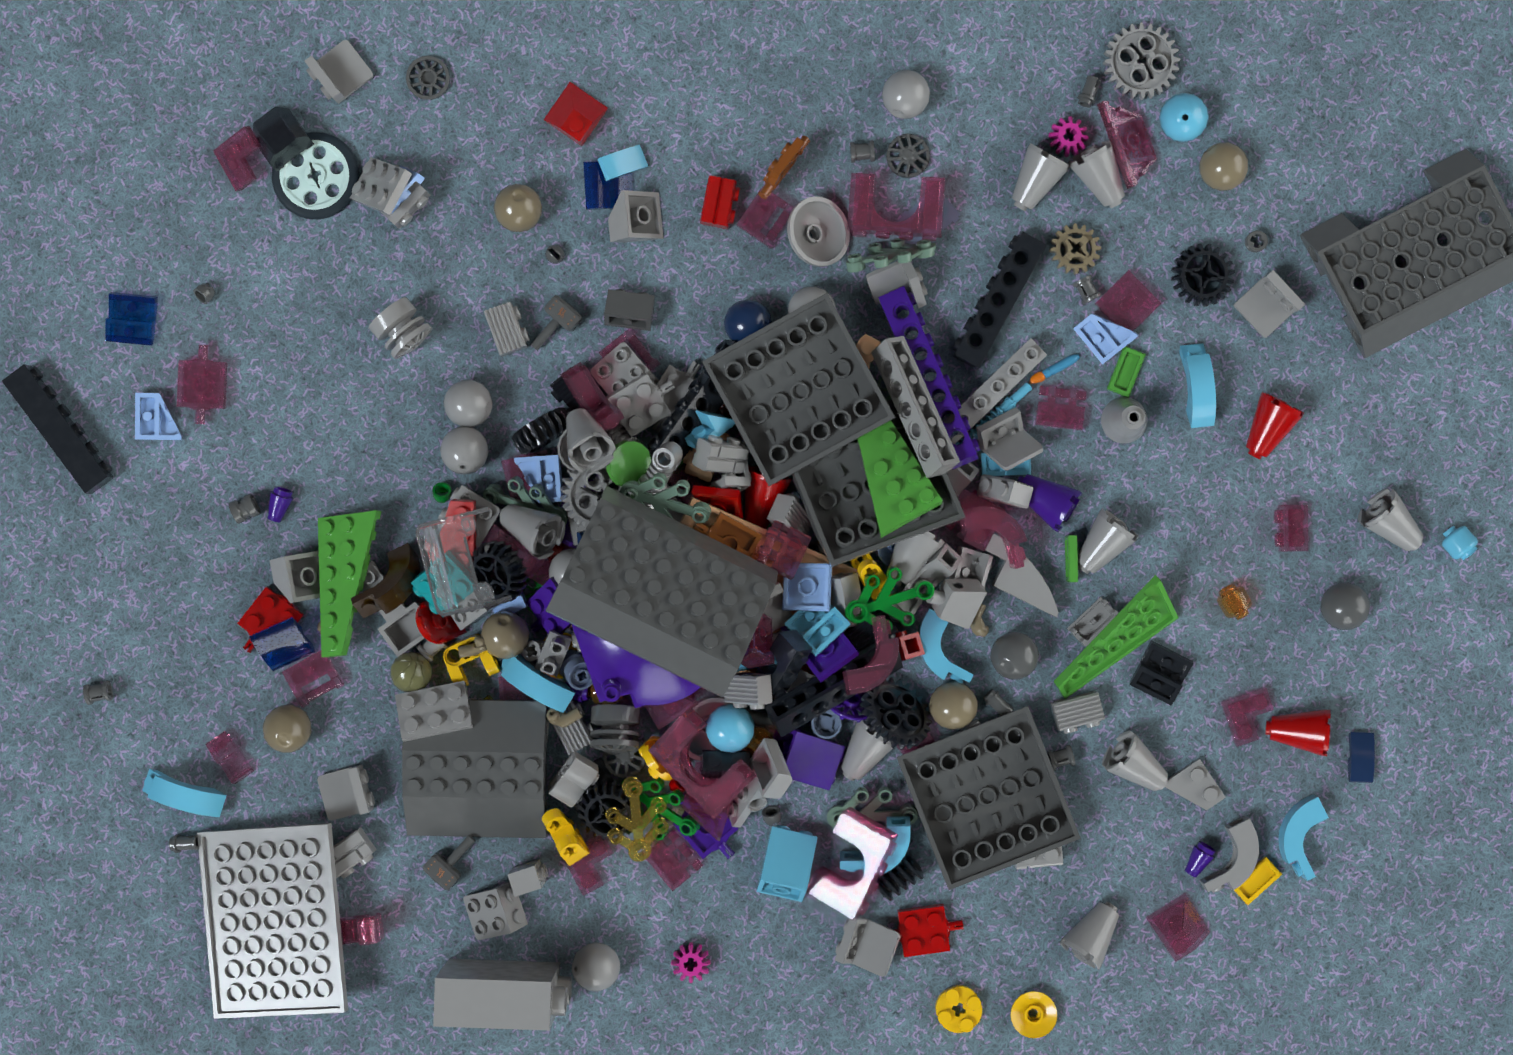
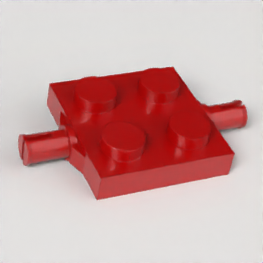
M266 586L237 623L251 636L243 648L245 650L248 648L247 652L251 653L259 642L275 652L304 614L295 608L293 603H290L284 595L278 594Z
M943 903L897 910L899 922L897 929H894V931L900 934L899 941L902 944L904 957L950 951V931L964 930L962 920L948 922Z

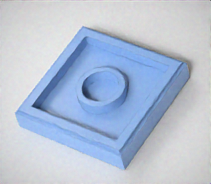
M784 562L782 610L829 612L832 582L831 565L827 563Z

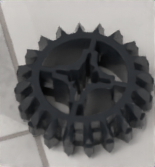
M1198 244L1196 250L1193 246L1188 247V253L1185 251L1180 253L1182 259L1176 258L1174 260L1175 264L1179 267L1171 268L1173 273H1178V275L1171 277V281H1178V284L1173 286V289L1181 288L1182 291L1178 294V297L1181 298L1186 294L1185 303L1188 304L1194 299L1193 304L1195 307L1199 306L1200 302H1202L1203 307H1207L1209 301L1215 305L1218 303L1217 298L1221 300L1225 298L1223 292L1228 293L1231 291L1227 284L1234 283V279L1229 278L1228 275L1234 274L1235 270H1228L1227 267L1233 263L1232 261L1225 263L1224 259L1228 255L1224 253L1219 256V247L1215 248L1212 252L1211 244L1206 245L1205 250L1202 244ZM1203 257L1198 268H1186L1191 259ZM1210 260L1217 265L1220 275L1212 270ZM1204 270V275H1207V278L1202 282V276L1198 275V273ZM1185 276L1191 278L1194 281V289L1196 291H1194L1188 285ZM1208 282H1219L1218 287L1212 293L1203 294V289L1206 288Z
M559 407L529 422L512 436L514 446L521 455H527L556 440L567 429L566 417L569 412L565 408Z
M505 541L485 542L472 552L473 555L469 559L471 564L468 569L472 571L470 577L474 579V584L479 588L478 591L484 593V599H490L492 603L498 602L502 604L515 600L516 597L524 592L523 589L527 586L526 579L529 577L524 573L528 567L523 566L522 562L524 559L519 558V551H513L512 545H506Z
M606 779L603 781V785L596 782L594 787L589 786L586 789V793L582 794L581 801L578 802L579 810L577 813L578 818H581V826H586V833L593 831L594 838L601 835L603 841L606 837H610L612 842L616 836L622 840L625 833L630 835L632 828L637 827L641 815V805L637 803V795H632V788L625 790V783L618 786L616 780H614L612 784H608ZM598 800L599 806L596 807V810L592 811L591 805ZM627 810V816L619 820V815L622 814V811Z

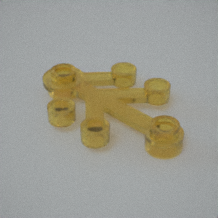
M629 777L624 780L622 789L626 796L629 797L631 820L620 814L619 810L614 807L609 808L605 816L609 823H617L633 833L634 840H631L624 836L620 829L613 828L608 832V838L612 844H620L627 848L630 858L633 861L640 862L650 856V845L659 834L667 832L669 828L664 818H657L653 822L652 829L643 838V830L657 813L660 814L666 810L667 805L663 798L656 797L651 801V806L641 817L639 796L643 791V786L638 778ZM637 787L636 790L631 792L632 788ZM658 803H662L660 807L656 808ZM612 814H617L614 818H610ZM615 834H619L617 838H612Z

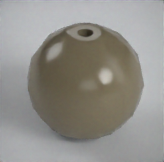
M1229 142L1216 143L1203 153L1199 163V172L1203 181L1210 188L1218 191L1232 190L1244 181L1248 172V159L1245 152L1238 145Z
M513 184L508 185L499 192L495 199L494 212L498 222L504 228L513 232H523L530 230L537 224L542 214V204L539 195L534 189L527 185Z
M511 611L496 612L488 617L483 624L481 632L487 648L486 651L500 659H510L522 653L527 647L530 634L525 620L520 615Z
M949 682L940 685L931 695L929 710L934 721L941 727L950 730L961 729L969 725L976 716L978 707L973 691L965 684L959 682Z
M281 705L274 708L265 717L263 723L265 741L271 748L282 753H292L300 750L308 742L312 733L311 721L307 713L293 705Z

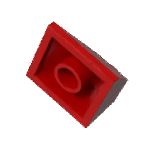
M569 82L544 118V121L580 146H583L608 108Z

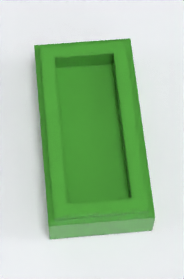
M1125 346L1120 353L1107 390L1129 398L1146 354Z
M1066 535L1065 577L1067 582H1078L1077 535Z

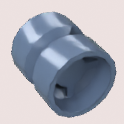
M568 650L560 667L559 674L572 688L576 690L587 689L593 683L583 655L578 650Z
M828 710L812 719L811 727L818 737L830 739L840 732L842 723L840 716L832 710Z

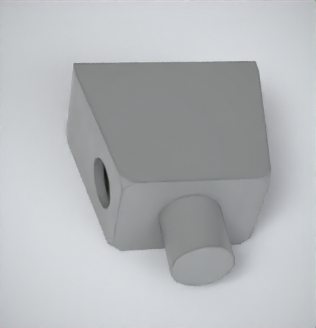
M945 579L939 590H935L934 595L926 601L932 604V608L940 619L969 629L987 592L977 579Z

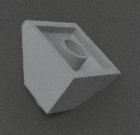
M627 190L620 192L608 218L610 242L627 243L664 239L659 192Z
M319 551L269 560L274 584L290 603L320 598Z

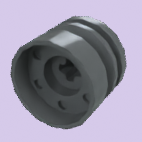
M596 705L592 707L591 723L601 726V729L591 731L590 735L601 739L591 740L590 748L609 753H624L639 749V742L629 740L639 738V732L629 730V727L640 725V708L635 709L634 706Z

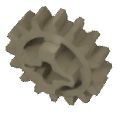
M1076 223L1072 225L1071 229L1066 225L1063 227L1064 233L1058 230L1055 233L1058 239L1051 240V243L1055 245V247L1049 249V252L1055 253L1051 260H1058L1059 264L1056 268L1065 267V274L1073 270V274L1077 275L1079 269L1086 273L1088 271L1087 265L1093 268L1095 263L1092 260L1100 258L1096 252L1101 250V246H1096L1095 244L1099 237L1093 238L1091 236L1094 232L1093 229L1086 232V225H1083L1080 229H1078ZM1077 234V235H1081L1082 237H1081V238H1072L1071 236H1068V235ZM1087 242L1090 245V255L1086 251ZM1060 245L1064 247L1065 255L1063 257L1060 252ZM1075 245H1078L1080 247L1078 252L1073 254L1071 250ZM1071 260H1078L1081 264H1071L1069 262Z

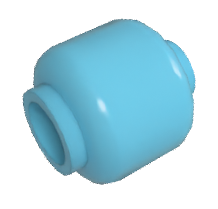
M1453 525L1443 533L1445 539L1442 541V547L1455 560L1461 558L1464 561L1478 549L1476 547L1478 544L1477 538L1466 526L1456 528Z

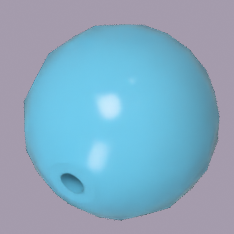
M1189 93L1176 94L1169 98L1161 108L1159 116L1161 128L1166 136L1179 142L1192 141L1200 136L1207 127L1209 118L1207 107L1202 99Z
M725 704L711 712L706 722V734L710 743L715 748L723 752L733 753L744 749L750 743L754 735L755 725L750 713L746 709L734 708L733 704Z

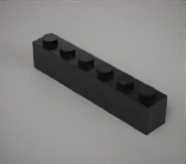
M23 364L3 379V384L84 493L93 494L114 478L111 474L112 467L106 460H101L97 455L99 452L98 448L92 441L88 442L83 436L85 431L81 425L71 420L69 417L71 415L70 410L63 403L60 404L57 401L55 390L50 385L46 386L42 381L43 374L36 366L32 367Z

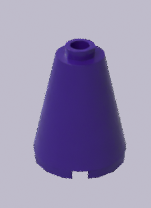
M1027 474L1025 477L1021 475L1017 480L1018 482L1033 486L1029 507L1056 532L1063 528L1060 526L1063 520L1065 522L1068 521L1080 500L1078 497L1082 496V492L1030 474Z

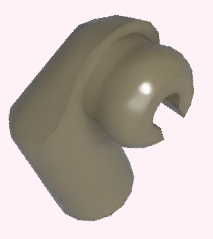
M981 604L970 626L972 632L976 636L985 637L989 632L988 626H985L982 619L986 608L983 604Z
M481 635L475 637L473 644L458 646L460 658L475 656L487 650L484 638Z
M577 707L568 713L549 709L546 714L551 724L563 728L583 717Z

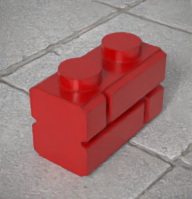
M709 176L700 224L728 229L729 224L734 223L736 211L732 210L733 201L738 202L740 188L736 187V180Z

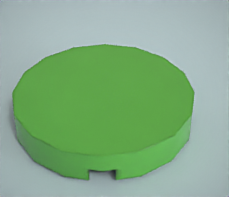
M621 441L615 445L614 458L606 466L609 478L619 486L628 481L638 482L641 475L647 472L651 464L650 453L643 444L636 441Z

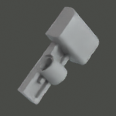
M374 561L369 563L363 586L364 591L376 586L385 577ZM419 601L414 602L409 607L402 603L388 614H385L383 610L379 611L386 620V623L379 627L378 631L397 657L406 653L425 639L418 630L415 619L417 608L420 605Z
M764 738L750 758L752 771L726 808L732 827L741 828L751 812L762 810L767 805L766 798H781L792 783L791 774L779 744L775 739Z

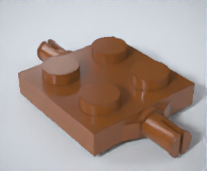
M802 136L801 139L797 137L792 144L788 142L781 151L782 155L779 159L775 158L771 163L768 173L763 179L765 185L758 193L762 199H767L768 195L772 194L795 164L798 156L802 155L803 150L810 143L808 137Z
M722 512L719 513L715 522L710 527L695 522L692 529L761 563L767 562V558L756 553L757 544L763 535Z

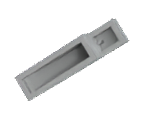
M991 533L983 550L1004 560L992 586L1057 617L1059 612L1056 603L1039 571L1021 551L1008 541Z

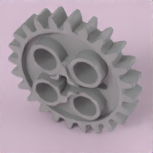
M1143 22L1138 25V29L1131 24L1129 32L1123 27L1120 30L1121 36L1115 34L1113 36L1115 42L1110 41L1107 46L1111 50H1106L1104 55L1109 57V59L1104 60L1103 65L1109 66V68L1105 70L1104 74L1112 75L1108 83L1114 81L1117 83L1114 90L1120 87L1123 88L1122 96L1127 92H1131V99L1136 94H1139L1140 100H1143L1147 93L1148 97L1152 99L1154 91L1161 95L1163 92L1162 87L1168 89L1170 87L1168 81L1176 79L1172 73L1179 71V68L1174 65L1180 61V58L1174 57L1179 49L1171 48L1175 40L1167 41L1169 33L1161 35V27L1153 31L1152 23L1149 24L1147 29H1144ZM1140 41H1147L1151 46L1150 50L1142 49ZM1130 44L1134 45L1135 50L1132 47H1130ZM1127 53L1131 58V62L1122 61L1120 54ZM1138 59H1145L1146 62H1145V64H1143V63L1138 64V63H1137V60H1138ZM1152 61L1161 62L1163 69L1156 70L1152 65ZM1148 73L1153 76V79L1149 78ZM1132 74H1141L1143 82H1136Z
M606 467L595 472H591L590 469H583L584 472L567 470L570 478L562 479L567 484V486L560 487V490L565 493V495L560 497L562 502H565L562 507L565 511H568L567 515L571 519L574 518L576 524L582 522L584 528L587 527L603 494L600 492L601 489L604 491L606 486L609 487L611 482H613L609 478ZM596 473V478L589 482V476ZM580 485H585L590 489L580 487ZM616 485L612 489L619 492L621 486ZM588 495L585 502L579 503L582 496Z

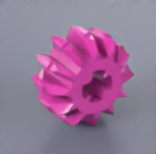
M1072 116L1068 117L1067 123L1063 118H1060L1058 120L1059 125L1053 124L1051 126L1054 132H1050L1048 138L1055 140L1049 145L1050 147L1058 145L1056 154H1059L1063 149L1064 157L1069 156L1070 150L1076 156L1079 153L1078 149L1083 150L1086 147L1083 142L1087 141L1089 136L1082 133L1087 130V127L1079 128L1081 120L1078 119L1074 124ZM1066 132H1068V135L1070 133L1073 135L1071 142L1069 138L1067 140L1064 139Z
M689 942V949H686L685 945L681 944V952L674 951L673 953L677 959L671 960V965L678 966L673 970V973L679 974L682 972L680 976L681 981L686 976H689V983H693L694 976L701 981V973L708 974L709 969L705 966L710 965L711 960L704 959L709 955V952L706 950L700 953L702 949L701 944L697 945L696 950L693 949V942ZM688 958H694L693 962L697 961L693 967H688L689 963L685 964V962H688Z

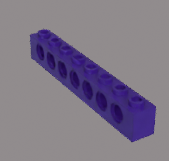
M903 286L878 297L895 337H905L932 400L938 393L946 395L942 402H935L934 400L933 402L941 420L946 414H953L955 416L953 422H943L950 440L952 441V438L956 435L964 437V441L961 444L955 445L952 443L960 460V463L954 466L952 470L979 459L977 452L980 451L979 445L975 437L970 439L967 431L971 427L966 416L962 418L958 410L962 406L957 395L952 397L949 388L953 387L948 374L943 376L940 370L944 365L939 354H933L931 347L934 346V342L930 333L925 334L922 326L926 324L921 312L916 313L913 305L917 303L912 292L907 293ZM903 310L909 311V315L906 318L900 319L897 317L899 312ZM910 331L918 332V336L915 339L906 338ZM921 351L927 353V357L924 360L915 359L917 353ZM929 372L937 374L933 381H926L924 379L925 375Z

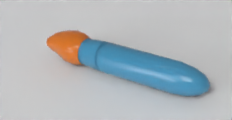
M1072 354L1042 372L1035 373L1030 378L1029 383L1043 382L1045 378L1073 365L1079 360L1080 355Z

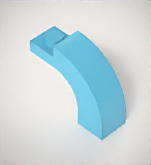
M1203 343L1182 345L1179 352L1187 380L1188 399L1186 413L1190 427L1214 426L1216 417V389L1210 354H1206Z
M927 608L918 630L925 652L924 655H921L924 662L932 672L945 680L948 672L952 673L951 679L959 683H963L964 680L970 683L974 674L951 663L942 652L941 637L948 622L940 619L935 611Z
M521 654L502 660L500 670L502 671L501 676L536 701L564 713L575 695V692L566 683L535 669Z
M149 769L142 790L148 794L149 799L185 812L211 817H220L227 796L214 788L191 785L175 780L155 769Z
M1313 794L1300 800L1288 811L1279 830V850L1283 861L1288 864L1295 862L1292 864L1296 875L1298 877L1302 876L1307 881L1316 876L1304 853V837L1311 827L1329 818L1319 797Z
M910 816L886 817V836L876 848L868 851H840V870L849 872L864 870V878L876 877L892 870L901 862L908 850L910 843Z

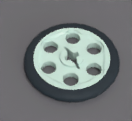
M309 132L307 134L314 145L300 153L304 158L303 164L295 167L292 165L291 160L279 171L272 167V184L278 200L287 210L306 219L319 220L329 218L341 212L349 205L352 200L350 199L352 188L359 180V168L352 150L343 141L324 132ZM317 147H324L326 150V154L322 159L314 157V150ZM341 162L344 168L340 174L332 173L331 166L333 163ZM311 163L318 173L321 172V175L318 176V184L313 178H309L312 175ZM292 177H297L300 182L299 187L294 190L289 189L287 185L288 180ZM333 184L339 187L338 195L329 197L327 195V188ZM310 192H314L317 195V201L312 205H308L305 202V196Z

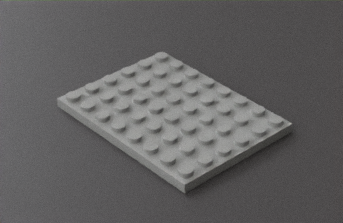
M331 823L198 832L197 838L214 1019L345 1013L348 1011Z

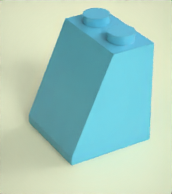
M772 826L756 892L802 902L808 887L818 837L813 836L809 831L801 830L795 832L791 831L787 826Z

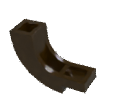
M409 543L387 553L390 564L389 570L380 583L351 598L352 605L363 619L380 610L388 614L400 606L413 592L411 582L420 574L421 566L419 557Z

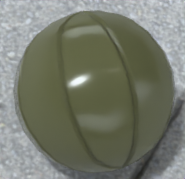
M408 652L394 660L390 669V676L393 684L399 690L411 692L424 689L429 684L432 669L429 661L423 655L416 652Z

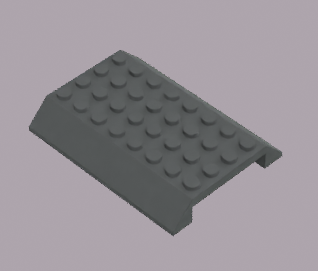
M606 486L564 575L546 608V612L723 697L740 667L774 590L778 571Z

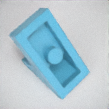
M695 410L702 425L694 428L685 440L688 446L696 448L698 439H708L709 435L720 437L734 426L735 422L733 419L721 414Z

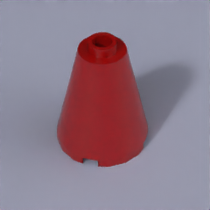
M1262 392L1246 444V448L1250 449L1248 454L1258 459H1261L1262 456L1267 458L1300 421L1304 412L1294 406L1292 408L1286 402L1272 395Z
M749 465L751 486L745 489L744 520L767 529L770 522L766 518L777 494L785 495L792 478L786 477L768 486L764 476L759 471V467Z
M1323 709L1271 716V721L1266 720L1265 734L1270 735V740L1320 756H1327L1330 740L1328 720L1331 719V710Z

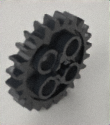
M892 677L888 680L884 678L865 690L866 693L862 696L864 701L860 706L865 709L861 714L868 717L864 720V723L871 724L869 731L875 730L877 732L876 739L880 736L883 737V744L890 741L892 748L898 745L900 750H903L905 747L911 749L913 746L916 747L927 738V733L931 731L929 725L932 721L928 719L931 713L925 711L928 704L921 702L923 696L917 697L916 688L912 691L909 689V683L903 686L901 679L895 683Z

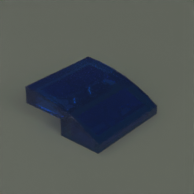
M598 161L583 162L586 210H612L621 191H633L632 172L606 181Z
M109 293V317L105 318V341L152 346L155 335L158 297Z
M293 617L249 636L254 647L272 671L315 653L313 644L304 635L302 627Z

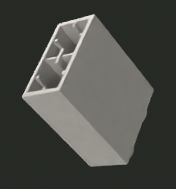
M449 959L435 977L433 1027L550 1031L556 1016H566L567 1005L571 1003L572 977L560 976L561 962Z

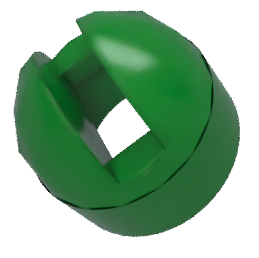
M441 482L434 485L432 493L435 501L445 503L451 498V487L447 483Z

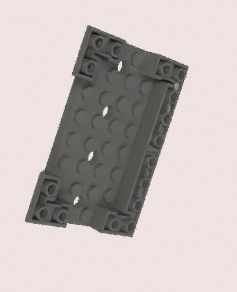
M1467 149L1423 170L1434 192L1359 230L1341 213L1300 234L1320 276L1327 275L1347 314L1342 318L1363 358L1371 356L1513 282V218L1487 168ZM1481 212H1485L1489 216L1487 225L1479 221V214ZM1439 234H1444L1447 237L1448 242L1446 246H1440L1437 243V236ZM1398 255L1406 259L1404 268H1399L1395 264V258ZM1355 277H1360L1364 280V288L1362 290L1354 287L1353 280Z

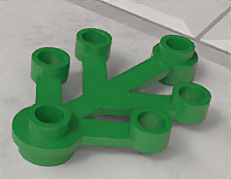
M893 566L887 570V580L876 600L868 602L873 590L880 585L878 576L868 574L864 579L865 587L859 598L847 604L845 608L846 618L850 622L857 624L866 621L877 627L880 632L887 634L893 628L892 622L886 618L879 619L870 613L881 610L898 619L904 626H911L915 621L914 615L909 611H901L892 605L915 597L928 600L934 595V586L927 580H920L913 588L890 595L896 582L902 578V571ZM897 570V577L892 578L891 572ZM874 577L876 579L875 584L869 585V579ZM922 585L926 586L924 593L919 592V588ZM859 607V614L853 615V609ZM905 615H910L909 622L905 623L903 621ZM884 622H888V628L882 630L881 625Z
M631 777L625 778L620 783V785L625 783V790L632 788V795H637L638 797L637 803L641 805L642 802L647 806L655 827L652 830V835L656 840H663L668 834V829L663 824L660 814L678 825L680 832L685 836H692L699 830L700 822L697 817L687 815L683 818L663 805L670 803L673 806H678L684 800V794L680 790L676 789L671 793L649 796L644 792L650 790L653 793H659L665 787V783L660 777L645 782H640L638 779ZM642 805L640 818L643 822L638 820V828L644 827L649 822V817L644 813Z

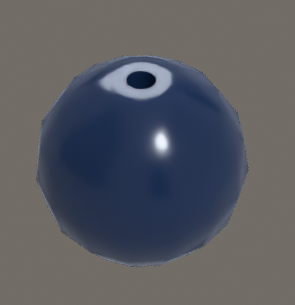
M749 299L733 304L726 312L724 319L727 336L730 340L736 342L772 323L771 315L767 308L760 302Z

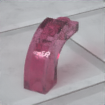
M581 362L560 374L580 407L587 410L604 430L616 427L619 421L624 419L621 411L605 397L588 368Z
M987 506L962 508L965 518L959 521L963 533H971L982 529H990L996 532L1004 543L1010 568L1024 567L1023 561L1026 560L1023 547H1019V543L1026 542L1027 538L1020 524L1012 516L1000 509Z
M494 523L482 544L497 540L498 542L505 541L506 545H512L513 551H519V558L524 559L522 562L523 566L528 567L524 573L529 576V579H533L543 586L549 580L548 571L551 562L534 557L509 532Z
M885 615L871 618L876 642L875 654L871 661L862 668L842 671L847 695L863 693L877 687L887 679L896 664L899 653L898 637L889 639L888 634H891V626L889 620H885Z

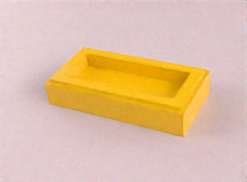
M1265 856L1256 864L1250 877L1241 886L1234 889V891L1246 905H1249L1276 881L1282 873Z

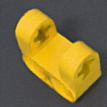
M866 554L862 556L864 560L862 562H859L857 558L849 562L853 568L858 570L859 580L863 587H865L864 579L868 574H875L879 577L880 585L873 590L870 596L874 601L879 595L887 577L871 555ZM872 577L869 579V585H874L876 579Z
M473 634L452 643L444 651L443 658L453 683L465 681L466 686H469L461 664L480 657L489 676L501 672L496 657L490 655L487 651L459 660L451 659L449 655L450 650H458V646L470 644L475 637L481 634Z
M550 809L543 814L542 822L551 834L560 856L569 866L590 853L579 830L573 827V821L560 809Z

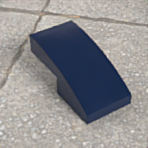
M1350 732V757L1347 763L1349 782L1373 783L1375 768L1374 733Z

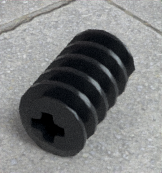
M910 852V860L903 857V865L898 864L895 866V871H888L887 876L879 875V882L872 878L874 885L882 896L890 901L893 900L892 892L899 896L901 895L900 887L905 890L909 889L907 881L915 885V876L921 880L924 878L923 870Z

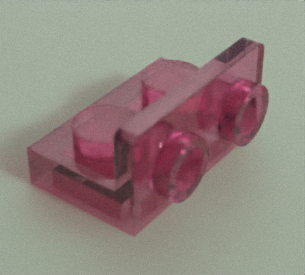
M1278 505V510L1274 512V521L1278 524V533H1275L1274 542L1275 546L1278 547V551H1308V505Z

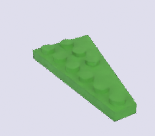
M892 421L858 438L881 538L942 504L943 500L930 480L926 478L923 469Z
M374 510L318 518L321 657L347 656L353 631L351 624L354 612L357 613L356 608L352 605L351 598L363 590L371 557L369 550L372 540L375 541L377 533L374 529L382 511Z
M1156 575L1054 680L1056 687L1065 699L1179 618L1161 580Z

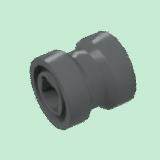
M251 493L244 496L241 501L234 500L229 503L230 512L238 524L245 522L250 516L256 517L261 514L258 503Z

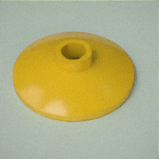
M1029 991L1023 993L1014 1001L1010 1017L1014 1028L1021 1035L1028 1038H1040L1050 1033L1057 1021V1009L1052 999L1046 994L1038 991ZM1035 1009L1037 1010V1015L1031 1017L1029 1016V1011Z

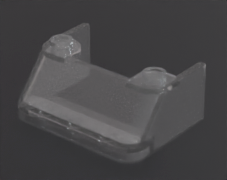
M488 507L422 523L416 528V537L433 603L437 613L441 616L484 609L512 600L511 595L495 598L490 584L487 582L478 583L466 537L473 535L476 530L474 515L489 512Z

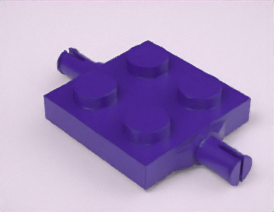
M551 577L526 602L537 617V620L531 625V629L534 628V632H539L544 627L547 633L551 629L563 634L571 626V623L546 612V608L559 585L554 577Z
M709 793L693 803L684 794V801L680 804L685 810L681 816L684 818L687 815H694L700 822V828L692 836H685L683 834L682 836L702 859L718 849L727 859L731 858L735 852L726 842L738 830V827H732L729 816ZM673 823L676 829L680 832L679 826Z

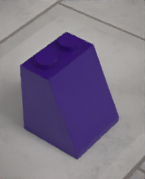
M799 728L783 737L775 730L772 739H775L779 744L792 780L830 791L831 785L836 779L838 765L844 757L845 746L830 739L820 738L816 734Z

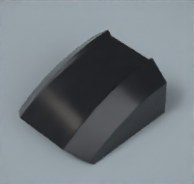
M275 106L253 123L252 137L268 163L276 171L283 168L285 164L305 149H309L314 145L311 138L288 108Z

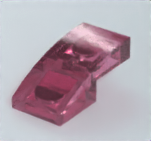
M226 731L205 744L215 762L221 765L232 784L238 783L254 772L249 762Z

